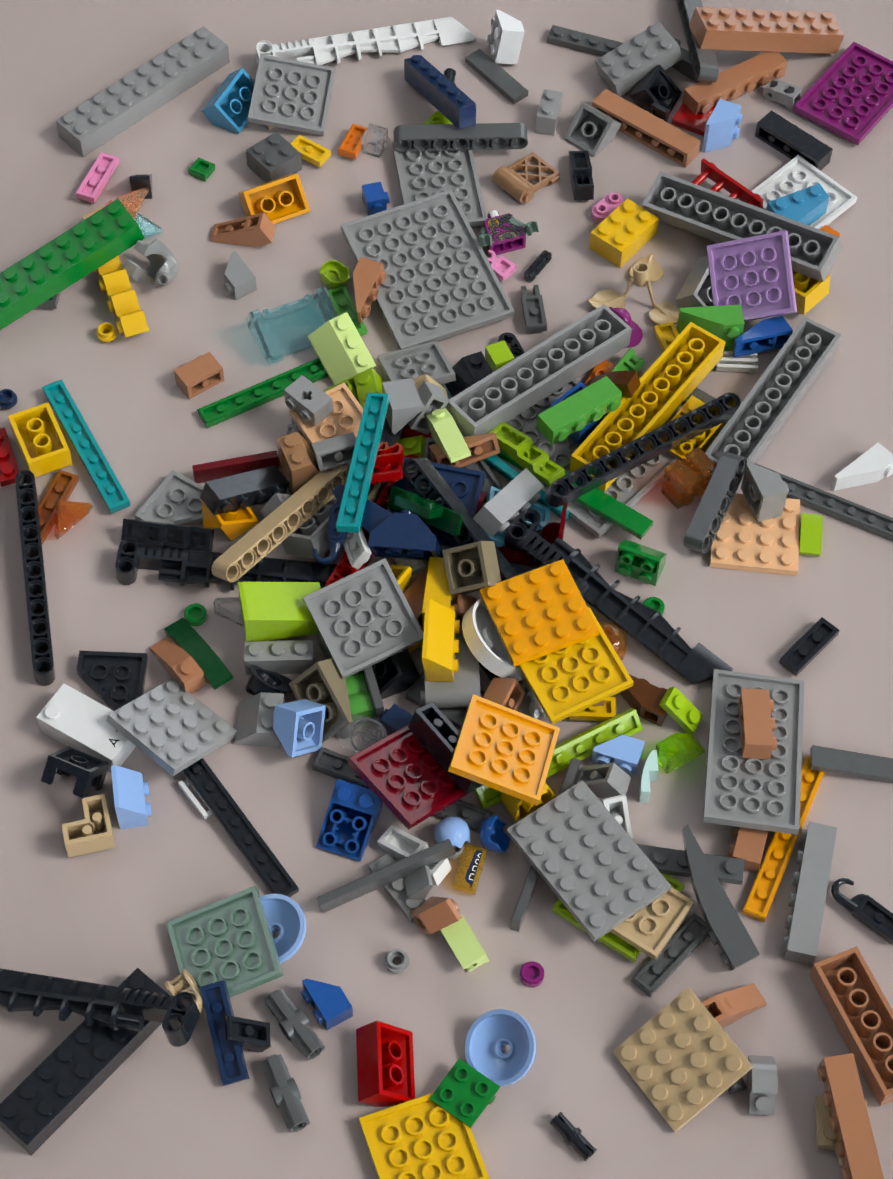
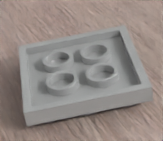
M437 341L378 355L379 364L388 381L415 379L424 374H427L439 384L456 381L455 372Z

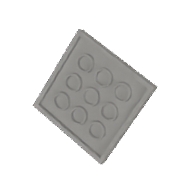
M260 54L248 122L324 136L336 68Z
M386 558L303 597L343 678H347L423 641V631Z
M172 678L108 714L106 722L172 776L228 743L237 734L236 729L190 692H185Z

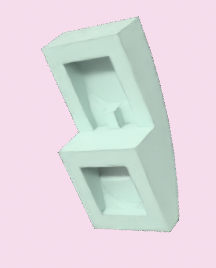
M652 750L645 762L639 788V802H649L650 782L657 781V750Z

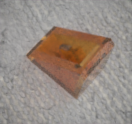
M58 501L56 506L55 537L57 539L62 537L87 516L93 506L90 503Z

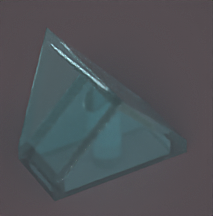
M135 213L133 216L143 236L163 232L160 226L140 213Z

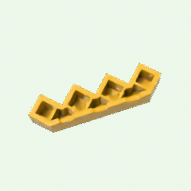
M116 256L94 270L99 277L100 290L105 292L108 299V309L110 313L113 312L117 322L115 324L118 333H122L126 338L149 331L144 311L140 309L135 290L131 288L127 271L122 266L120 256Z

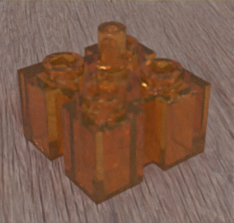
M699 447L687 453L681 461L678 459L665 467L664 478L666 481L662 484L661 493L677 509L691 504L695 495L702 498L713 475L715 463Z

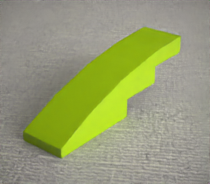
M502 422L488 432L496 434L499 447L508 456L548 486L555 480L565 476L564 468L549 460L547 452L533 445L531 437L507 423Z

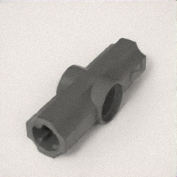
M283 989L275 990L269 994L265 1004L277 1019L278 1025L289 1041L292 1040L307 1061L319 1056L325 1049V1046L312 1030L311 1024L300 1008L297 1009Z
M271 1055L262 1061L261 1065L270 1084L269 1089L277 1109L280 1108L289 1132H298L310 1124L300 1100L301 1095L294 1078H291L282 1055Z

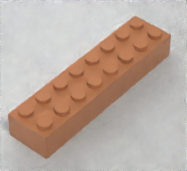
M695 7L689 25L700 49L837 54L844 37L841 28L830 12Z

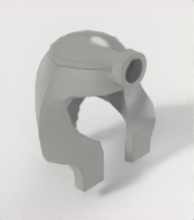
M157 239L150 244L139 240L134 247L136 251L150 261L148 268L141 269L140 266L130 259L127 260L124 266L134 281L162 286L171 283L177 277L179 264L172 252Z

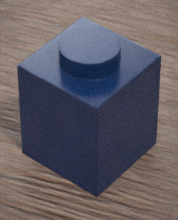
M394 703L390 709H385L380 716L381 731L389 736L409 725L413 715Z

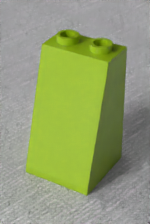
M238 582L246 642L271 641L317 634L319 631L303 597L320 590V582Z

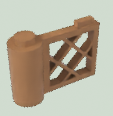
M532 152L507 168L505 166L499 167L493 174L492 182L523 204L529 202L533 198L534 193L549 183L553 185L560 180V172ZM532 160L538 165H527V163ZM515 170H524V173H517ZM527 170L538 171V175L527 174ZM541 172H548L551 175H541ZM528 180H537L538 183L533 185Z

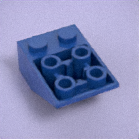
M337 779L316 847L361 861L383 806L381 799L368 787Z

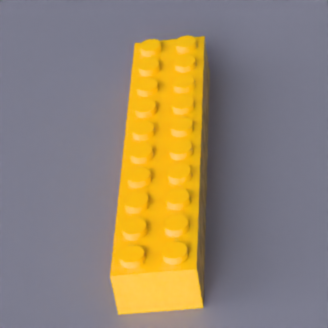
M690 322L639 379L641 385L633 397H623L621 399V406L613 412L610 411L571 455L569 471L573 472L663 426L721 360L725 341ZM617 477L597 488L605 492Z

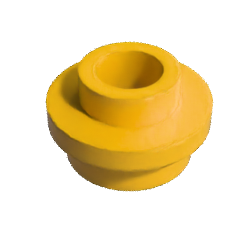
M102 323L96 331L97 338L102 342H110L116 338L117 329L111 323Z

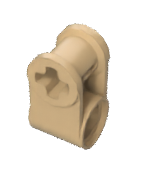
M186 968L172 981L164 983L171 995L175 996L181 992L191 993L199 1009V1017L205 1013L201 992L197 987L196 981Z

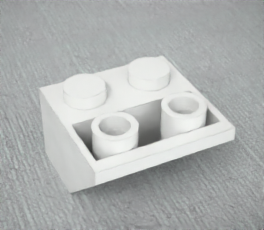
M496 10L495 16L491 18V34L487 36V44L491 48L490 53L493 55L495 63L517 64L525 32L522 23L512 16Z

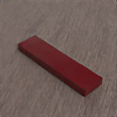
M270 451L193 465L194 481L196 483H204L276 465L279 469V458L277 451Z

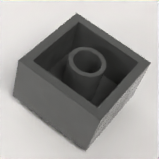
M277 131L246 149L247 166L265 183L302 170L301 153Z

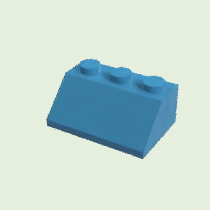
M243 68L230 73L201 112L213 125L239 134L248 123L255 81Z

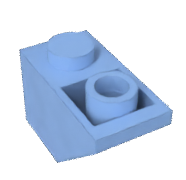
M621 735L595 746L591 762L596 763V765L614 762L627 774L636 775L645 741Z

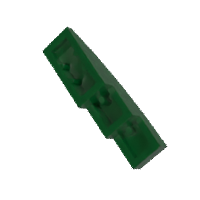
M184 618L164 628L166 636H169L191 655L204 672L205 681L214 690L233 679V675L221 659Z

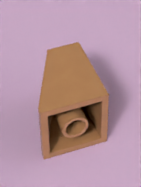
M298 432L277 438L279 468L289 481L288 489L291 496L320 472L312 446Z

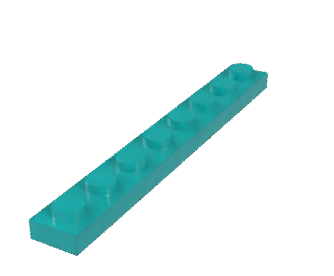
M62 379L43 386L42 389L109 512L112 514L131 506L129 498Z
M367 393L336 523L337 532L359 533L390 400L387 393Z

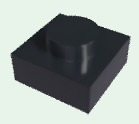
M656 102L652 103L649 113L666 122L668 121L671 110Z

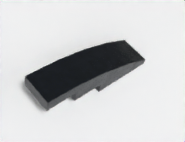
M124 518L121 540L131 538L138 543L212 551L214 529Z

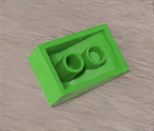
M741 305L679 308L676 329L680 334L692 322L724 340V351H733L734 341L743 334L745 325Z

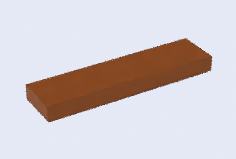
M58 470L39 503L42 545L79 481L78 475Z

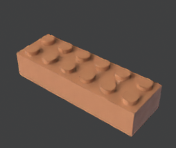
M856 946L814 963L809 976L848 1049L854 1054L855 1062L879 1106L893 1101V1010Z

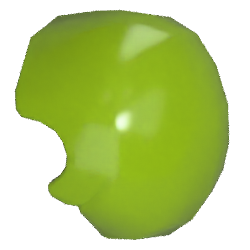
M336 260L326 261L319 271L320 281L325 287L330 289L346 285L350 279L349 268Z

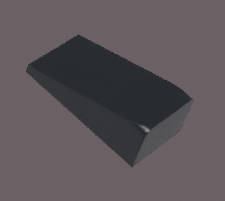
M229 1015L225 1016L226 1041L258 1052H263L271 1047L270 1023Z

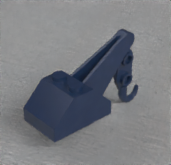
M338 485L333 491L337 501L331 506L329 511L327 538L331 548L328 557L322 558L318 555L317 549H313L314 559L321 564L334 562L338 557L342 544L347 538V532H337L336 529L345 485ZM366 500L361 527L369 534L368 546L374 556L429 561L430 557L441 556V547L437 538L417 514L409 510H402L401 513L392 514L372 501Z

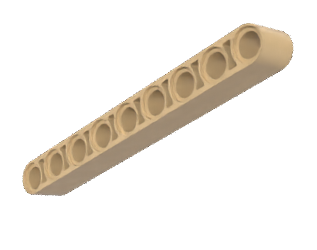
M348 463V465L344 464V466H336L335 468L332 467L331 469L328 468L327 471L325 469L320 471L219 556L212 564V574L229 582H235L335 497L333 493L334 488L338 485H346L351 463Z

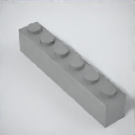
M809 821L807 829H802L799 843L803 844V850H798L796 864H799L800 867L799 872H794L792 885L796 886L795 893L791 892L788 905L793 907L792 914H787L785 928L789 929L788 936L783 937L781 950L785 951L784 960L813 966L816 959L837 827Z

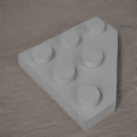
M172 470L135 514V519L178 525L203 521L200 496L204 487Z

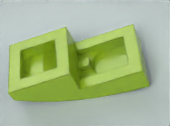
M801 513L799 554L821 555L823 515Z

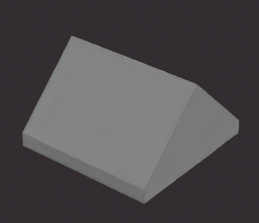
M412 378L382 382V393L389 394L390 399L386 419L391 432L395 435L420 413L425 406L416 383Z

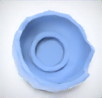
M450 816L442 819L434 829L435 841L440 843L450 839L453 846L462 848L464 842L470 843L468 824L459 817Z

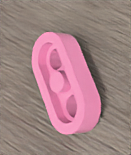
M619 193L607 194L593 206L592 219L597 223H601L624 202L623 196Z

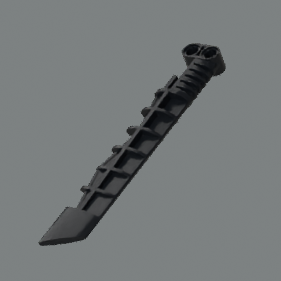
M532 508L525 509L509 525L504 538L507 548L526 552V556L532 557L534 563L539 562L540 567L563 559L571 575L582 578L589 585V590L583 597L584 601L690 683L698 684L711 680L714 669L733 670L732 667L702 644L698 643L691 649L678 634L681 628L678 627L674 630L659 611L638 602L641 598L637 595L632 599L616 591L615 589L620 584V581L616 580L610 586L597 572L601 566L597 564L593 567L581 554L580 549L577 548L575 550L561 538H557L551 545L538 535L536 530L541 516L537 510Z
M127 538L120 542L115 564L117 580L123 585L133 584L137 579L138 569L159 571L158 581L180 583V586L205 583V588H209L210 582L226 581L215 577L211 571L213 562L223 553L190 549L179 551V548H175V550H171L170 547L162 549V546L154 548L153 545L148 548L146 545L138 544L134 539ZM264 557L237 581L320 582V588L322 589L325 587L337 564H321ZM235 581V582H231V589H230V590H233V591H234L235 585H236V581Z
M0 968V1007L8 1010V1012L33 1011V1016L39 1017L44 1010H60L59 1021L67 1020L70 1014L74 1012L85 1017L84 1022L86 1026H91L96 1021L110 1027L114 1031L120 1028L134 1031L143 1030L145 1020L161 1022L169 1043L175 1047L188 1043L200 1016L194 997L189 992H181L170 997L166 994L160 996L158 993L151 994L149 991L143 993L141 990L134 991L131 988H121Z

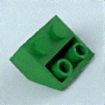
M625 539L618 546L615 572L640 580L642 583L656 586L665 566L667 554Z

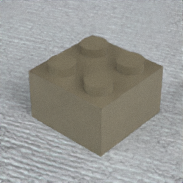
M478 541L442 550L450 595L476 592L485 587L496 586V583L501 582L494 541Z

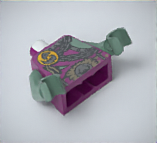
M493 210L488 213V219L484 221V227L480 229L478 241L480 247L487 246L488 250H492L496 255L525 248L526 235L531 236L533 232L538 233L539 228L536 221L524 224L515 219L512 214L500 215L498 211Z

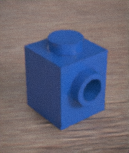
M381 182L362 185V200L367 215L387 210V204L390 203L388 192H384Z

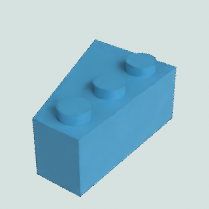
M819 183L767 202L766 210L810 226L826 213L829 196Z

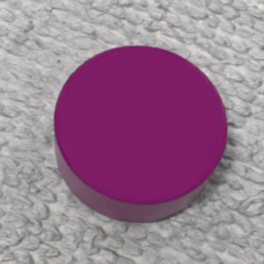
M534 961L525 963L520 969L521 982L531 988L539 986L544 980L543 967Z

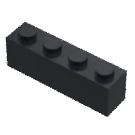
M772 110L757 122L755 137L791 160L799 155L820 171L830 163L833 151L831 147Z
M273 465L207 481L200 498L213 515L228 513L233 510L268 502L275 493L285 494L289 481L277 466Z
M433 702L415 710L408 729L465 794L481 787L482 784L448 771L460 732Z

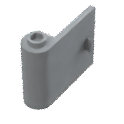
M460 644L459 653H455V659H458L459 670L458 673H454V682H426L424 672L425 691H420L421 705L433 702L438 709L468 707L473 694L481 697L479 661L472 654L467 644Z

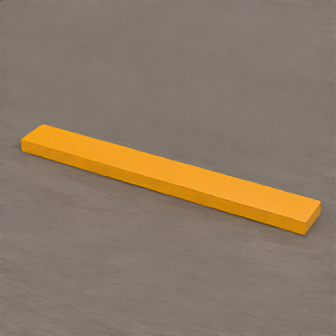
M806 755L801 766L800 825L798 835L774 832L742 911V914L761 922H765L825 773L824 771L810 769V756Z

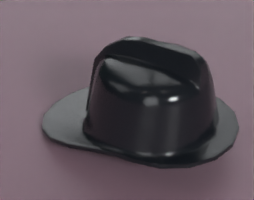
M256 665L249 666L251 675L246 685L248 693L252 695L260 692L278 693L280 690L293 692L289 685L292 680L288 677L264 670Z

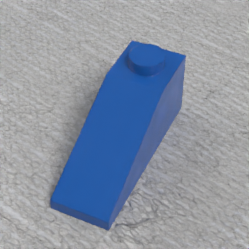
M783 316L763 319L735 339L732 356L736 358L780 349L792 335L793 329Z

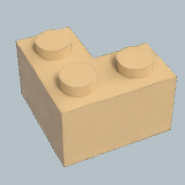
M105 793L81 798L85 819L61 824L69 858L116 848Z

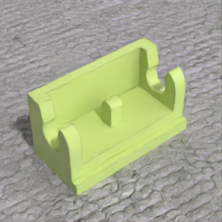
M461 914L462 919L441 929V932L462 968L470 972L489 962V959Z

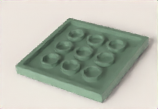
M256 886L166 922L179 972L181 974L182 970L186 968L196 981L199 990L201 986L225 980L229 997L231 998L284 976L259 890Z

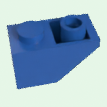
M307 978L302 981L303 990L301 995L307 1005L311 1003L315 1010L313 1015L319 1025L323 1023L326 1030L353 1017L352 1005L341 987Z

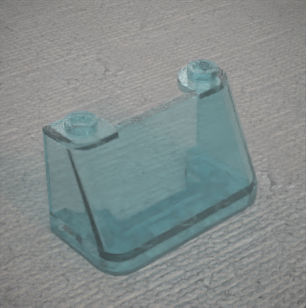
M326 286L316 289V293L307 294L302 299L271 310L264 309L262 314L259 309L249 312L246 323L266 361H271L272 364L282 361L284 356L312 347L307 338L308 335L338 315Z

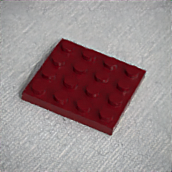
M409 725L353 755L349 758L347 764L409 830L467 794L464 793L408 729Z

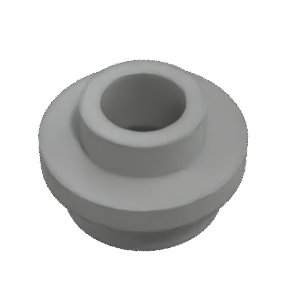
M391 950L385 957V966L392 973H402L409 966V957L403 950ZM398 959L401 961V964L395 965L393 961Z

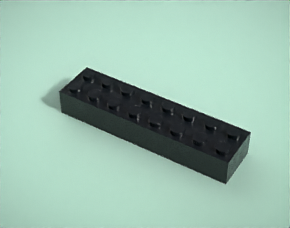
M139 968L133 971L118 986L121 988H131L134 991L141 990L143 993L149 991L151 994L158 993L160 996L166 994L170 997L166 991ZM145 1020L143 1030L134 1031L120 1028L114 1031L110 1027L96 1021L91 1026H86L83 1021L0 1104V1127L32 1156L162 1023Z

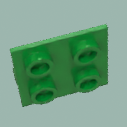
M459 1058L429 1099L471 1128L487 1105L493 1103L496 1098L495 1094L500 1089V1086Z

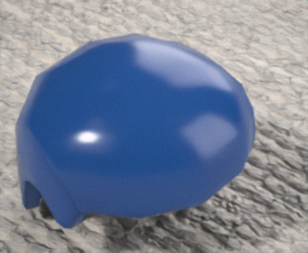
M499 816L485 818L479 830V839L482 847L491 852H506L509 847L510 837L503 832V827L506 826V823L500 820Z

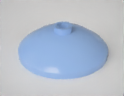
M268 894L261 896V901L279 961L283 963L291 958L302 945L306 934V918L301 907L290 897L282 894ZM280 931V935L275 938V934Z
M506 1009L488 1011L481 1015L468 1031L465 1041V1056L468 1065L499 1086H507L519 1081L529 1071L535 1058L536 1040L534 1032L525 1018L516 1012ZM506 1045H509V1047H510V1050H509L508 1053H505V1046H506Z

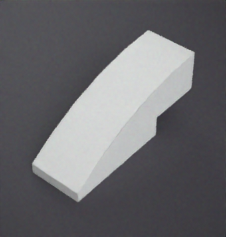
M393 825L377 841L379 846L398 861L429 848L426 842ZM448 858L429 866L433 884L438 886L452 870Z

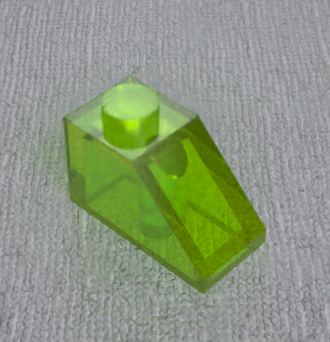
M674 733L658 742L655 748L657 750L658 763L667 774L705 752L692 733Z

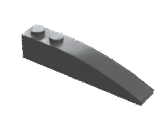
M687 825L682 830L685 858L698 905L710 930L707 934L714 946L718 944L722 952L719 956L725 967L730 966L731 970H734L757 958L760 953Z

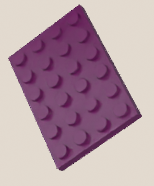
M853 42L794 105L793 112L858 146L893 107V61Z

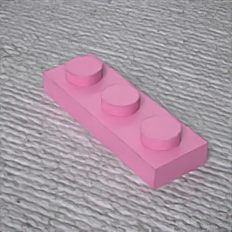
M101 152L78 188L76 198L95 204L117 168L119 157Z

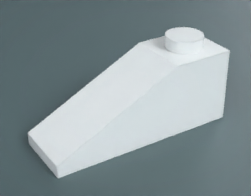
M878 442L836 474L831 489L836 491L875 483L882 480L885 476H891L893 474V454Z

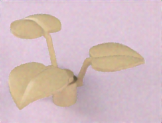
M652 253L640 259L631 267L629 283L622 296L617 290L604 289L597 292L588 301L594 309L603 304L608 308L618 307L624 309L626 303L623 300L626 299L632 284L635 283L638 287L647 285L654 308L649 312L650 320L656 325L672 321L674 324H677L679 307L667 301L661 302L659 305L655 303L651 282H656L663 277V269Z

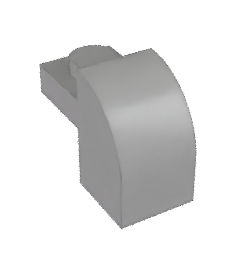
M748 1055V1060L753 1065V1068L747 1072L749 1084L748 1112L749 1114L775 1115V1099L778 1091L775 1059L773 1056Z

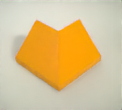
M201 500L204 528H221L231 541L258 523V519L250 507L213 515Z

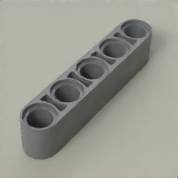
M724 452L721 455L685 534L683 542L686 548L702 553H707L710 550L744 475L747 463L746 457L729 452Z

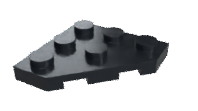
M79 651L77 674L111 710L115 711L144 694L148 655L147 653Z

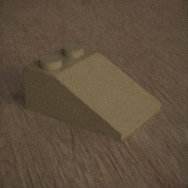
M333 658L317 662L289 683L297 700L307 699L326 705L322 743L352 723L346 678L342 677Z

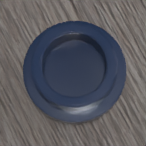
M3 389L0 391V408L10 409L17 404V395L12 390Z

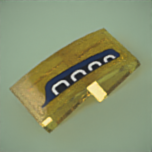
M465 843L452 889L473 895L476 894L481 872H483L488 854L487 849Z

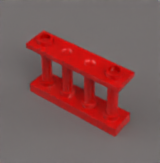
M704 158L701 160V174L691 183L700 185L709 178L716 183L710 190L719 192L723 188L731 193L729 197L738 198L743 202L763 209L764 200L760 195L754 194L718 169L714 163L708 162Z

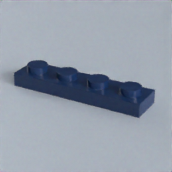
M221 980L201 986L200 992L223 1086L249 1079L242 1046L226 1041L225 1016H234L226 981Z

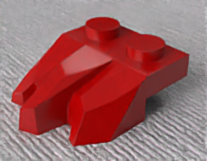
M381 442L379 444L370 486L385 481L392 483L403 478L404 450L400 443L389 447L388 442Z

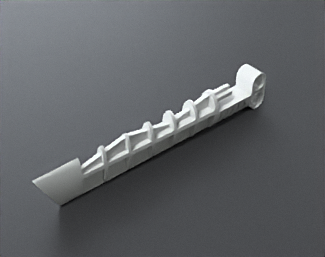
M445 17L308 38L307 41L301 39L300 42L294 40V43L288 41L287 44L281 42L280 45L264 40L256 45V62L258 65L260 54L317 65H323L334 60L337 64H340V58L352 54L356 55L358 61L361 60L362 52H377L378 56L382 57V53H403L416 47L422 50L424 49V44L439 40L440 45L445 46L475 41L476 37L453 17Z

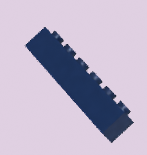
M413 55L411 58L404 59V80L458 129L476 125V103L422 55Z

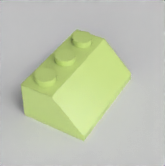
M347 312L327 321L307 337L333 385L371 367L375 370L377 366Z

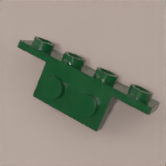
M396 486L391 487L388 501L389 508L398 512L409 510L417 514L428 525L454 536L460 534L463 521L462 514L436 504L435 501L422 498L416 493L408 492Z

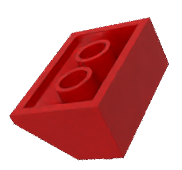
M374 1021L357 1028L358 1102L374 1107H389L415 1099L413 1033L380 1021Z

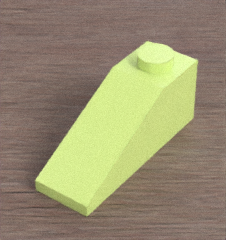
M446 408L436 409L431 414L426 415L432 438L451 463L472 456L452 415Z

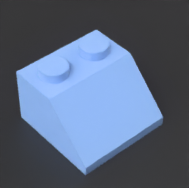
M719 99L706 123L702 152L706 153L728 147L734 139L737 140L740 133L738 126L743 118V115L740 114L741 105Z
M307 699L275 705L273 730L289 757L320 750L322 747L326 705Z
M117 765L111 766L114 805L120 829L148 826V816H152L151 804L146 802L145 797L150 795L148 781H143V776L140 772Z

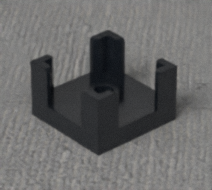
M68 746L48 755L41 781L51 785L55 774H64L66 776L72 774L77 776L73 794L80 798H85L89 793L91 785L97 791L102 789L110 763Z

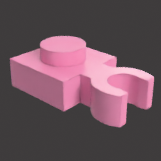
M488 250L489 258L487 259L499 280L504 282L517 271V266L503 255L497 258L494 251Z

